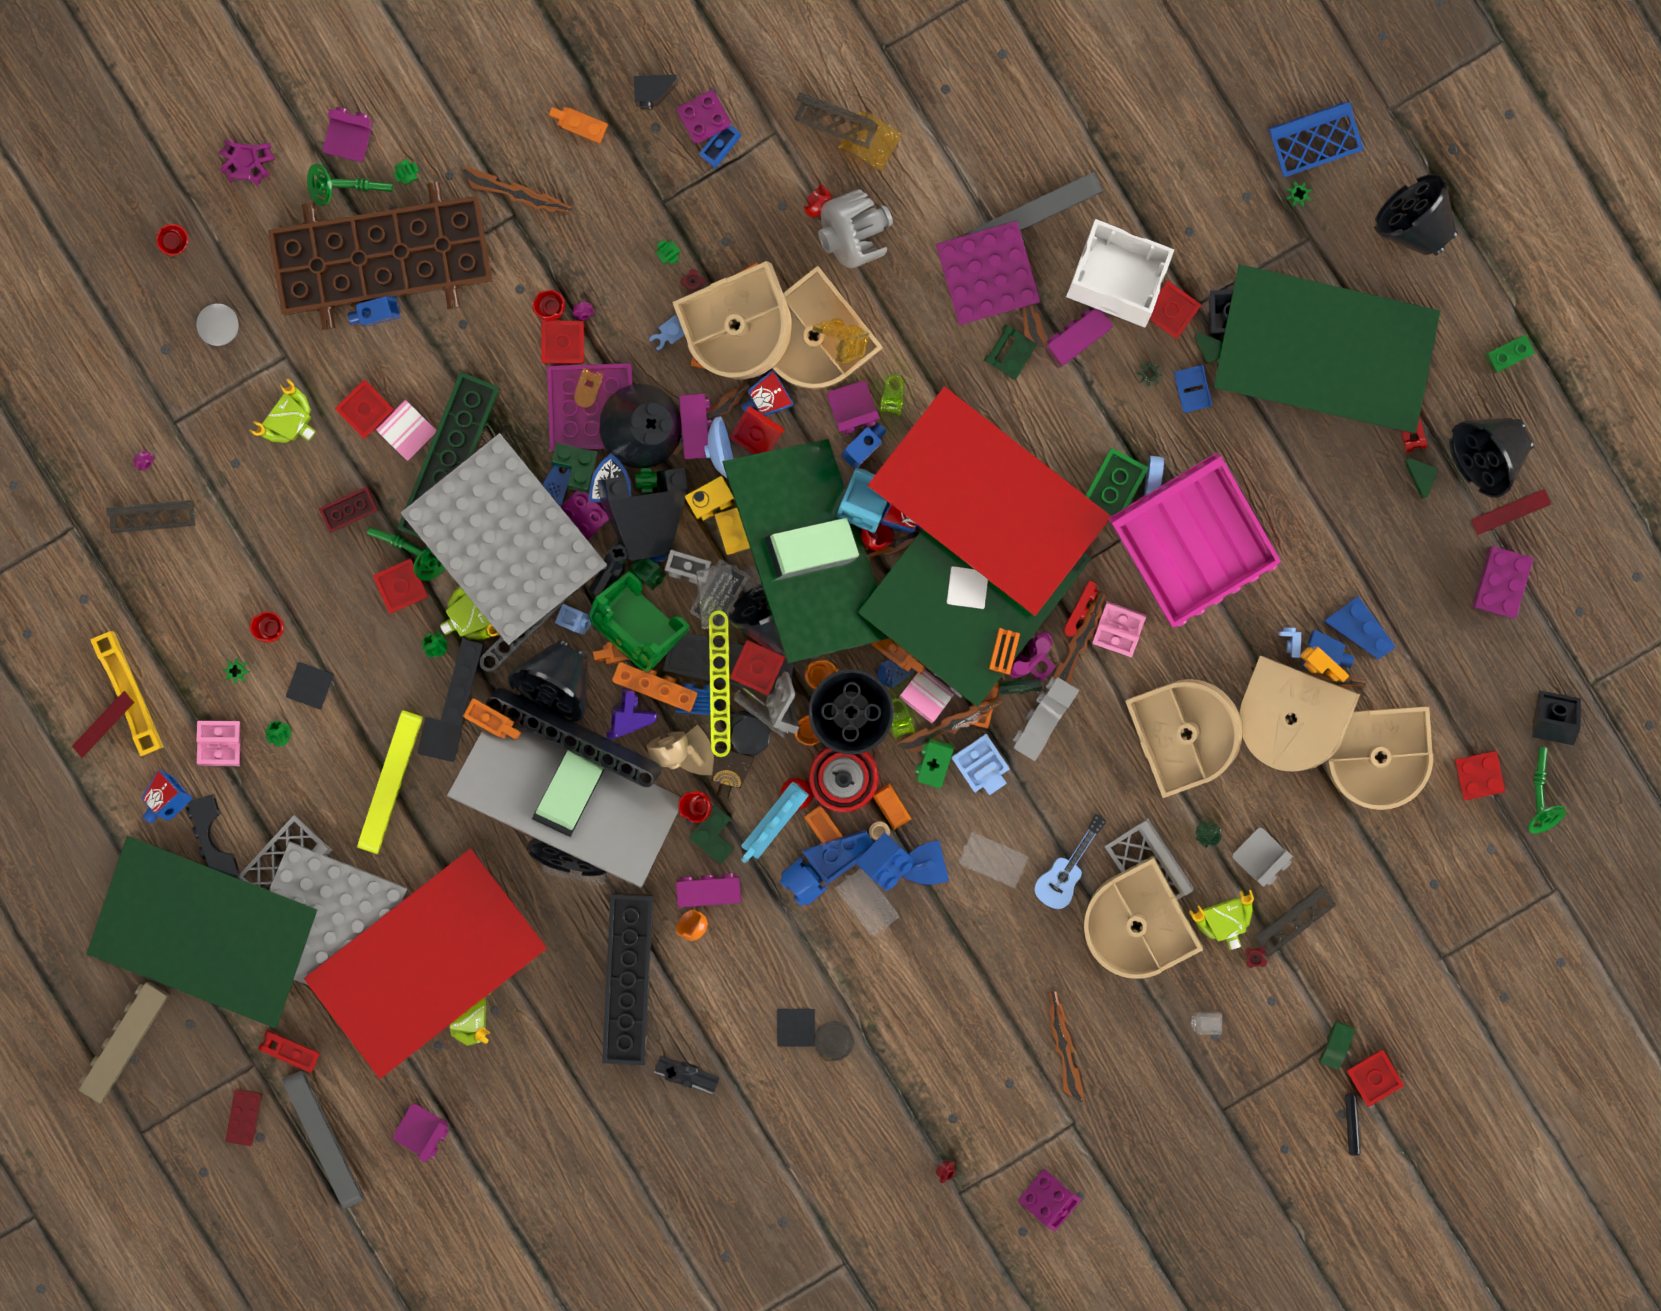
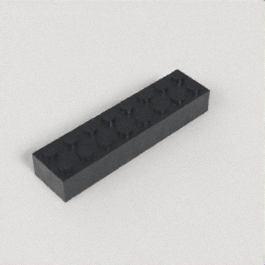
M611 893L602 1057V1063L645 1065L654 895Z

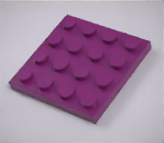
M1017 220L936 243L959 325L1040 302Z
M632 364L547 366L550 451L555 450L556 442L587 450L605 449L599 434L600 414L610 396L623 387L633 385Z

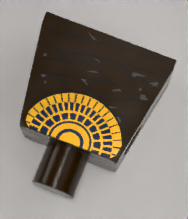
M718 746L715 747L716 752L720 754L727 750ZM732 750L723 757L714 755L712 781L720 783L717 792L718 796L729 798L732 787L741 788L754 761L753 756L739 754V752Z

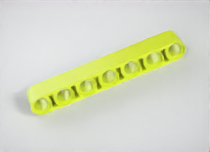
M715 611L709 618L711 749L714 755L723 757L730 752L729 621L723 611ZM720 614L724 616L725 623L722 626H715L713 624L715 615ZM719 635L725 638V644L720 648L715 647L713 644V639ZM716 657H723L726 664L723 668H715L713 662ZM717 678H723L726 681L724 689L717 690L714 687V681ZM718 699L725 700V710L717 711L714 708L715 701ZM718 720L725 721L727 728L724 732L720 733L715 730L714 726ZM719 741H723L727 745L726 752L722 754L717 753L715 750V745Z
M405 710L401 712L357 845L359 849L378 854L423 716Z

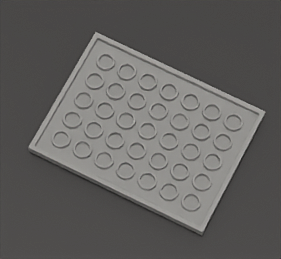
M500 433L400 513L508 645L607 565Z

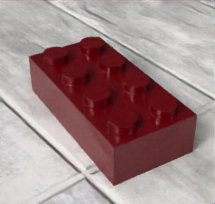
M368 487L319 508L330 533L379 511Z
M235 1089L225 1142L245 1146L253 1145L262 1093Z

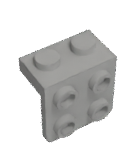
M784 672L777 679L772 694L768 695L766 705L768 706L773 727L783 732L796 734L799 724L793 703H791L795 692L790 674Z
M1257 828L1232 854L1233 859L1263 887L1266 884L1268 886L1271 885L1277 878L1275 874L1280 869L1284 871L1292 863L1290 859L1293 857L1263 828Z

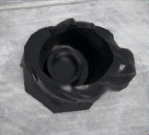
M730 711V741L739 754L757 755L766 749L769 744L771 731L764 720L746 711H739L737 713ZM720 720L721 728L726 730L727 725L725 721Z

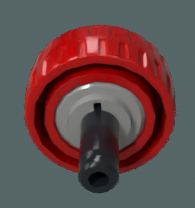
M825 747L814 757L810 765L808 781L813 796L822 806L835 812L846 813L862 808L872 799L877 790L879 774L877 765L868 752L849 755L838 753Z

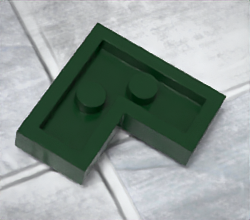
M556 442L551 465L571 469L567 488L588 493L597 452Z
M715 805L712 808L711 815L698 825L689 836V839L719 864H722L734 847L718 834L731 818Z

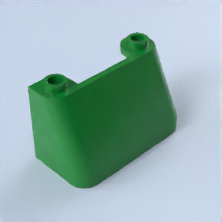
M628 571L595 598L589 613V619L591 624L639 669L649 672L688 632L690 625L687 624L684 618L674 616L669 620L641 594L642 581Z

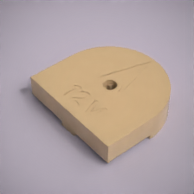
M763 262L672 302L693 357L704 368L717 375L732 379L754 378L775 366L788 347L792 331L791 314L773 265L770 262ZM737 322L740 323V326H739V329H738V330L735 329V326L737 325Z
M819 266L815 267L783 293L791 314L792 331L784 355L772 369L786 382L805 389L831 387L846 379L883 349L882 345ZM811 331L813 333H819V335L817 336L818 341H810L808 339L810 337L809 333Z
M1260 656L1240 708L1243 740L1258 760L1272 768L1282 771H1304L1315 768L1332 757L1340 747L1360 694L1267 657ZM1296 714L1297 722L1291 724L1289 717Z
M1193 679L1179 680L1125 701L1141 740L1140 744L1149 761L1163 798L1217 778L1232 764L1239 752L1242 742V723L1239 712L1233 701L1222 690L1210 683ZM1186 728L1192 731L1191 737L1185 734Z
M1429 707L1353 711L1340 747L1326 761L1328 774L1334 786L1348 800L1370 809H1392L1411 801L1426 785L1433 767ZM1379 751L1384 755L1381 762L1375 759V755H1378Z
M1154 856L1107 880L1096 890L1089 901L1084 921L1087 945L1095 959L1114 974L1134 979L1152 977L1203 950L1200 940ZM1133 921L1142 923L1140 929L1132 927Z

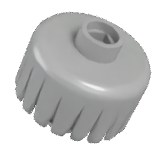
M860 189L824 203L821 208L823 229L818 231L824 250L828 254L833 252L837 260L843 266L850 269L885 255L887 247L878 250L876 247L870 248L873 246L872 242L859 241L882 232L884 227L888 229L893 223L891 213L886 206H878L877 210L871 208L864 211L873 206L874 202L870 198H865L868 195Z

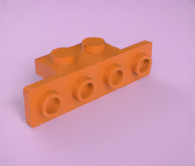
M621 662L618 664L612 679L614 683L690 712L692 710L698 693L676 684L677 679L667 675L661 678L656 676L657 671L652 669L649 672H644L641 669Z

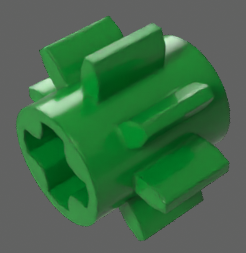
M406 159L394 166L396 171L393 172V175L398 183L402 181L405 186L418 179L416 173L420 171L415 162L410 164L409 160Z
M1294 182V189H1286L1290 193L1286 200L1293 202L1291 207L1299 204L1302 208L1304 207V200L1311 201L1307 195L1312 190L1305 188V182L1301 186ZM1296 190L1303 192L1301 200L1299 197H1294Z
M663 239L657 244L659 249L655 253L664 265L667 262L673 265L679 260L677 255L681 251L672 239L668 242Z
M641 468V473H636V489H642V493H652V488H658L657 472H651V468Z
M438 631L435 635L429 633L424 636L421 649L431 659L434 655L439 658L447 651L446 643L448 640Z
M239 658L235 659V663L227 661L229 666L227 669H223L228 674L225 679L229 680L232 678L234 684L238 683V679L246 681L244 675L245 673H250L249 670L245 669L247 662L241 664L239 663ZM236 665L238 669H241V673L237 674V677H235V673H232V669L236 668Z
M281 721L271 722L265 730L268 744L274 743L277 747L286 745L289 738L292 737L291 729L288 723L283 725Z

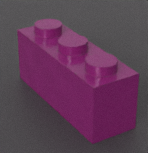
M705 393L679 395L684 458H705V446L708 445V431L711 427V418L707 419L706 410H710L709 397H705Z
M724 873L721 878H714V874L701 875L702 879L694 880L693 876L680 877L681 881H676L678 907L741 903L740 876H735V873Z

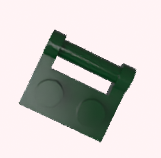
M1005 324L1002 328L1001 336L989 356L986 355L983 361L1016 380L1037 343H1034ZM1009 337H1014V343L1002 363L996 361L998 355Z

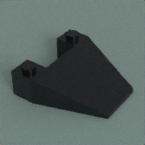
M685 468L657 471L660 492L628 497L625 477L597 480L601 504L621 545L626 548L629 561L670 554L688 490Z

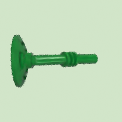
M313 164L307 174L309 194L313 202L318 206H325L329 203L332 187L355 188L357 191L359 189L364 191L365 189L366 192L368 190L393 192V184L372 182L369 179L365 181L364 178L361 180L360 178L356 180L330 179L327 170L321 164Z
M369 527L367 535L386 541L390 546L394 545L395 548L397 546L398 549L404 548L418 556L413 566V572L418 579L424 581L431 580L445 571V567L441 563L439 566L437 565L439 560L432 554L429 548L424 550L406 541L405 537L400 538L399 535L396 537V534L391 535ZM422 570H423V571H430V570H432V571L429 572V573H421Z
M1539 747L1537 770L1534 771L1536 775L1533 777L1535 779L1533 783L1535 784L1537 812L1528 824V830L1533 834L1551 829L1566 815L1564 806L1544 807L1543 785L1546 783L1544 782L1546 780L1544 775H1547L1545 766L1548 748ZM1535 823H1541L1540 826H1533Z

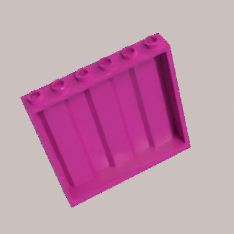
M1217 452L1108 518L1163 615L1173 628L1184 625L1190 617L1202 614L1208 606L1220 603L1223 597L1238 592L1241 586L1256 581L1259 575L1274 570L1277 564L1281 562L1223 458Z

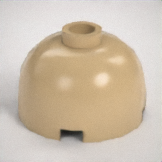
M684 731L667 733L670 737L661 739L659 736L651 740L646 745L651 760L659 764L660 767H669V769L680 767L681 762L688 756L687 746H689V740Z

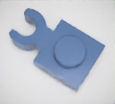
M674 315L661 325L659 329L662 333L660 335H652L649 340L650 342L654 339L661 341V344L656 347V350L659 351L663 349L667 340L672 345L685 334L677 316Z

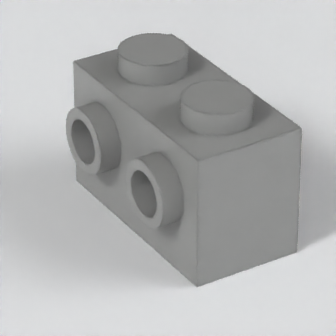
M670 550L665 570L669 571L668 576L680 579L681 575L690 577L688 582L701 585L702 581H707L712 562Z

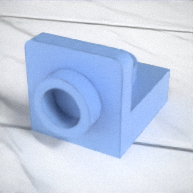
M562 604L555 621L556 624L585 635L591 625L589 614Z
M1283 628V632H1278V636H1290V640L1286 642V653H1290L1289 657L1300 658L1301 632H1296V628Z

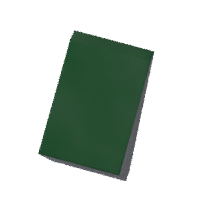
M1198 332L1195 333L1194 340L1205 364L1219 359L1223 342Z
M1411 458L1404 460L1420 498L1428 497L1438 468Z

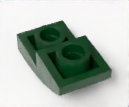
M1335 1021L1327 1036L1328 1042L1319 1058L1321 1064L1340 1069L1351 1044L1355 1027Z

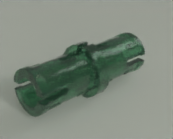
M1041 677L1024 680L1018 678L1015 681L999 682L1000 695L1013 693L1023 695L1024 692L1042 691Z

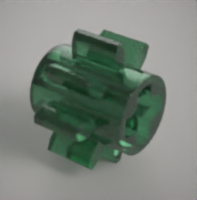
M1151 361L1148 362L1146 367L1140 364L1142 371L1136 372V375L1141 377L1138 383L1146 382L1147 388H1149L1152 381L1157 385L1158 381L1156 378L1163 375L1157 371L1160 365L1153 367ZM1148 369H1151V373H1154L1150 380L1144 375V372L1148 371Z
M1210 821L1208 824L1203 822L1196 829L1197 837L1195 839L1205 848L1208 845L1215 846L1221 840L1220 832L1222 829L1213 821Z

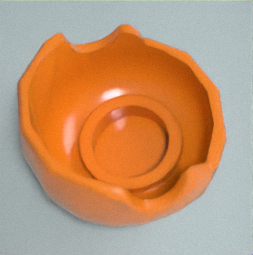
M815 659L805 669V680L810 687L816 689L822 680L837 672V669L827 659Z
M809 714L801 716L798 719L799 729L794 735L798 742L805 746H814L820 740L811 728Z
M690 909L679 919L676 925V933L686 941L698 940L706 932L708 926L706 916L700 911Z

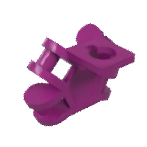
M228 139L224 141L226 145L218 154L229 160L220 168V171L222 173L225 172L229 177L228 181L230 183L235 180L252 181L258 186L260 180L270 176L261 163L275 160L274 155H271L270 148H272L271 143L257 146L238 144ZM235 148V150H234V152H233V154H232V156H231L230 153H231L232 149ZM257 151H262V158H258ZM233 164L237 168L236 171L231 168ZM257 166L260 170L253 175L251 170Z
M1038 633L1035 639L1028 641L1027 646L1031 655L1024 656L1018 654L1013 661L1009 676L1020 678L1031 672L1040 681H1043L1055 669V665L1045 656L1052 645V637L1049 633ZM1039 661H1044L1047 664V670L1044 673H1038L1035 669V665Z

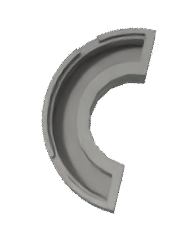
M1051 677L1045 687L1047 691H1041L1036 699L1038 705L1035 710L1031 708L1025 717L1027 723L1023 730H1018L1013 738V741L1016 742L1014 749L1036 761L1058 721L1079 692V689L1059 677Z

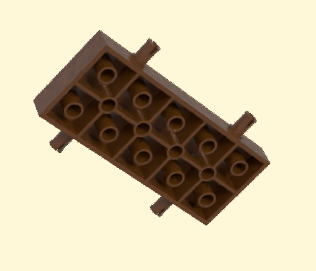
M434 182L435 191L432 183L427 184L430 199L428 204L326 221H317L315 202L302 204L305 223L268 230L282 314L286 316L317 310L320 312L322 330H329V328H336L332 312L335 307L364 303L385 296L396 298L438 290L445 291L448 310L453 309L452 300L454 308H460L457 291L459 287L493 282L479 197L472 196L445 201L442 200L440 182Z

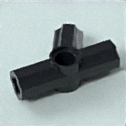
M618 538L604 558L607 565L599 571L589 591L596 595H600L619 578L626 565L625 562L628 554Z
M662 1055L654 1072L665 1076V1080L678 1083L688 1088L694 1087L710 1094H714L720 1078L699 1070V1067L690 1063L678 1062Z

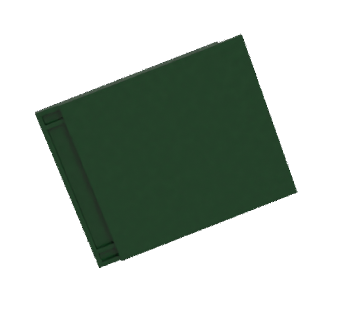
M922 529L858 611V614L978 707L1003 675V673L988 670L998 629L1002 628L1020 633L1014 656L1015 659L1092 558L1083 553L1036 616L989 580L984 609L947 604L951 567L974 568ZM1004 634L1002 635L995 667L999 666L1006 638ZM1010 637L1003 669H1006L1014 637Z

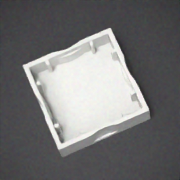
M1095 219L1066 297L1146 327L1157 301L1160 285L1167 272L1174 249L1148 239L1133 236L1120 228Z

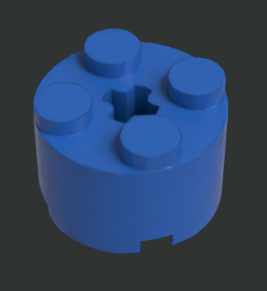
M803 857L798 858L781 873L782 879L780 880L785 889L792 890L795 894L793 897L800 906L811 904L828 889L827 885H821L820 882L823 879L809 862L805 864L802 862Z

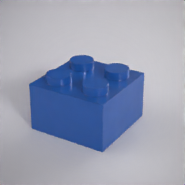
M884 832L856 861V864L885 891H888L897 884L898 880L905 873L911 870L912 865L916 861Z

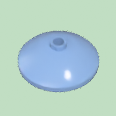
M716 417L708 432V445L705 446V454L707 458H711L715 468L727 478L722 461L733 459V453L725 423L721 417Z

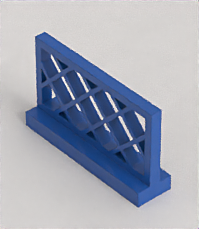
M1345 101L1267 128L1283 177L1364 150L1350 102ZM1348 116L1350 121L1347 131L1336 126L1339 119ZM1324 123L1332 127L1327 138L1316 133L1319 126ZM1334 129L1345 133L1340 144L1329 140ZM1304 130L1312 133L1307 145L1296 140L1299 133ZM1315 135L1325 140L1320 152L1309 147ZM1348 135L1355 138L1356 148L1349 150L1343 147ZM1286 137L1292 140L1287 152L1279 148L1278 139ZM1295 142L1305 147L1300 158L1290 154ZM1328 142L1338 147L1335 154L1330 157L1323 154ZM1308 149L1318 153L1313 163L1303 160ZM1288 156L1298 160L1295 169L1289 171L1286 170L1284 164Z

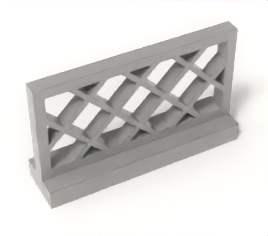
M293 815L237 878L250 883L245 876L250 870H258V882L251 884L258 885L261 888L262 885H271L272 882H262L261 870H272L273 881L276 869H278L276 867V855L284 854V852L275 851V843L280 839H286V847L290 839H301V846L304 847V838H312L318 843L312 850L328 856L332 849L317 837L297 816ZM295 822L300 826V836H290V827ZM264 855H272V867H261V858Z
M1148 818L1105 845L1106 850L1121 872L1126 870L1124 868L1126 860L1138 862L1139 864L1144 861L1141 860L1143 849L1153 851L1155 859H1158L1161 863L1158 864L1159 867L1164 868L1166 871L1165 878L1168 880L1169 876L1172 882L1168 881L1169 885L1176 886L1180 892L1175 895L1177 900L1193 891L1194 887ZM1139 830L1143 836L1142 845L1130 843L1131 834ZM1117 843L1126 845L1125 855H1116L1111 847ZM1129 846L1141 848L1139 859L1127 857Z

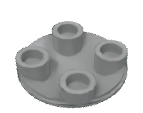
M211 304L200 312L196 327L202 340L210 345L221 346L229 343L237 336L239 322L237 315L230 307L223 304Z

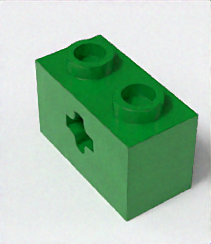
M1523 335L1484 356L1494 374L1535 354L1527 336Z
M932 738L929 739L928 743H924L921 755H924L922 763L918 762L915 770V775H918L917 782L941 789L954 745ZM933 758L937 759V764H935L934 767L930 766V762H932Z

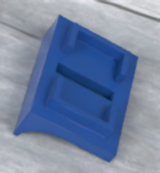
M1203 365L1174 372L1183 413L1213 406ZM1203 385V389L1184 393V389Z

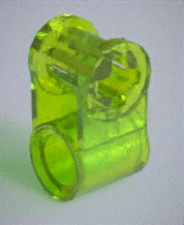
M891 375L886 379L879 413L890 412L900 416L904 381L900 376ZM892 378L900 381L901 386L898 390H891L888 383ZM886 404H894L896 407L887 406Z
M899 697L891 698L892 702L899 701L903 704V709L900 712H894L891 725L894 738L897 739L898 736L907 733L915 734L906 703Z

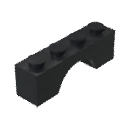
M462 639L440 721L463 726L465 720L463 715L469 705L472 685L480 665V658L482 657L485 644Z
M215 794L190 801L186 811L189 819L194 821L193 833L195 838L200 840L202 847H199L202 859H206L208 867L230 876L239 875L240 870L235 855L218 849L211 838V826L214 820L221 814Z

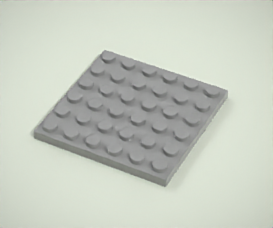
M289 841L269 891L318 909L294 980L308 985L303 978L403 901L407 888Z

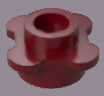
M691 269L686 277L681 278L680 283L682 286H686L689 289V293L692 294L697 292L700 286H704L706 280L697 274L696 269Z
M1262 946L1257 949L1247 948L1245 950L1248 958L1246 965L1249 968L1265 967L1267 965L1264 955L1266 949Z
M944 1161L938 1166L936 1175L940 1177V1183H944L954 1176L956 1170L954 1169L955 1163L953 1161L949 1163Z

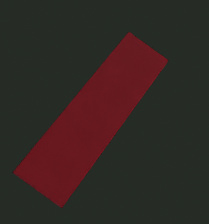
M1545 489L1476 517L1471 521L1477 535L1549 506L1551 503Z
M125 691L72 746L81 758L135 703Z

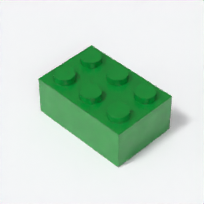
M1110 448L1085 496L1110 516H1113L1129 506L1149 467Z

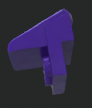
M623 687L621 708L612 707L611 729L607 732L606 738L612 740L653 724L657 719V713L653 710L633 709L637 708L638 696L632 689Z

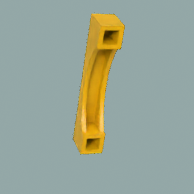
M109 631L90 639L117 696L119 697L125 691L135 702L125 712V716L140 756H145L163 748L162 741L115 632Z

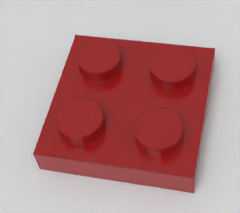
M1167 280L1159 292L1149 320L1177 339L1202 305Z
M541 321V363L584 364V321Z
M365 379L335 408L363 439H366L395 410Z
M749 406L729 439L752 454H759L771 451L785 429Z
M412 558L372 575L389 614L429 597L422 580L418 579L413 572L414 563Z
M746 640L730 679L769 695L785 656Z
M1497 751L1454 759L1463 801L1505 792Z
M1383 1049L1346 1070L1367 1107L1404 1087Z

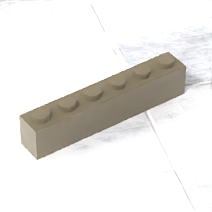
M149 981L144 985L142 983L139 985L135 992V995H137L133 1003L130 1001L123 1011L126 1013L123 1020L118 1019L112 1029L115 1031L111 1039L107 1037L101 1046L104 1049L100 1056L96 1055L92 1060L90 1066L93 1068L89 1074L85 1073L79 1081L81 1087L78 1091L99 1104L105 1100L170 996L169 993Z

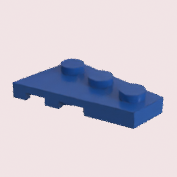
M1359 596L1324 620L1325 623L1332 626L1377 659H1380L1396 647Z
M862 830L802 850V852L826 885H828L853 867L856 861L874 842L868 833Z

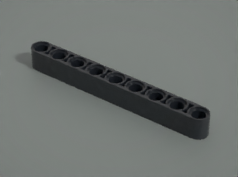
M505 688L496 689L486 701L487 706L510 718L514 724L642 787L652 786L661 774V767L656 762Z

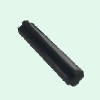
M1348 1093L1345 1095L1349 1154L1357 1156L1361 1154L1357 1095L1355 1093Z

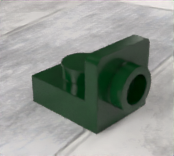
M649 558L638 559L629 568L630 572L640 578L651 590L659 586L666 577L660 566Z

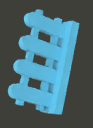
M793 781L741 845L747 851L741 859L744 863L748 862L752 855L757 859L761 856L809 794Z

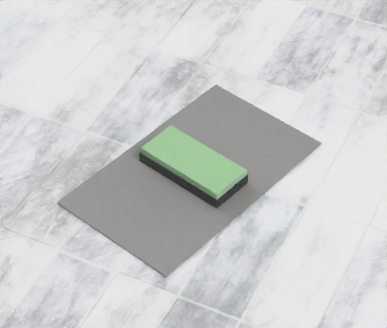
M513 724L512 727L522 732L518 740L509 735L504 739L483 729L447 797L641 888L679 811L678 803L681 797L655 784L650 787H642L516 724Z

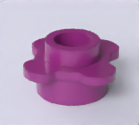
M582 302L574 306L573 315L575 320L590 318L595 313L592 310L593 307L588 302Z
M141 451L133 459L134 467L138 468L139 471L146 470L152 465L155 457L150 452Z

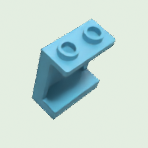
M855 468L836 518H847L849 523L875 533L887 501L867 486L875 475L865 469Z

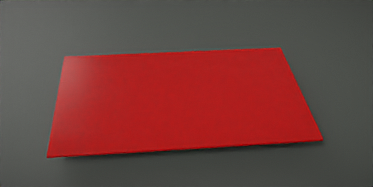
M945 386L867 485L1034 616H1036L1109 521L1108 518L1111 517Z
M470 848L303 979L379 1079H381L544 952L547 947Z

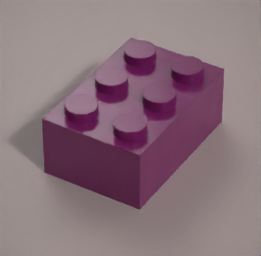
M1093 307L1088 308L1080 315L1082 317L1081 320L1077 322L1074 319L1063 328L1065 330L1064 333L1060 335L1057 332L1047 340L1048 345L1045 348L1060 368L1114 327L1101 310L1093 309Z
M1489 546L1471 607L1516 619L1534 558L1495 546Z

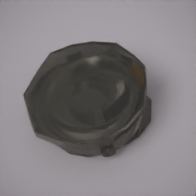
M834 1020L818 1027L814 1044L815 1050L825 1061H841L850 1054L855 1041L849 1026Z

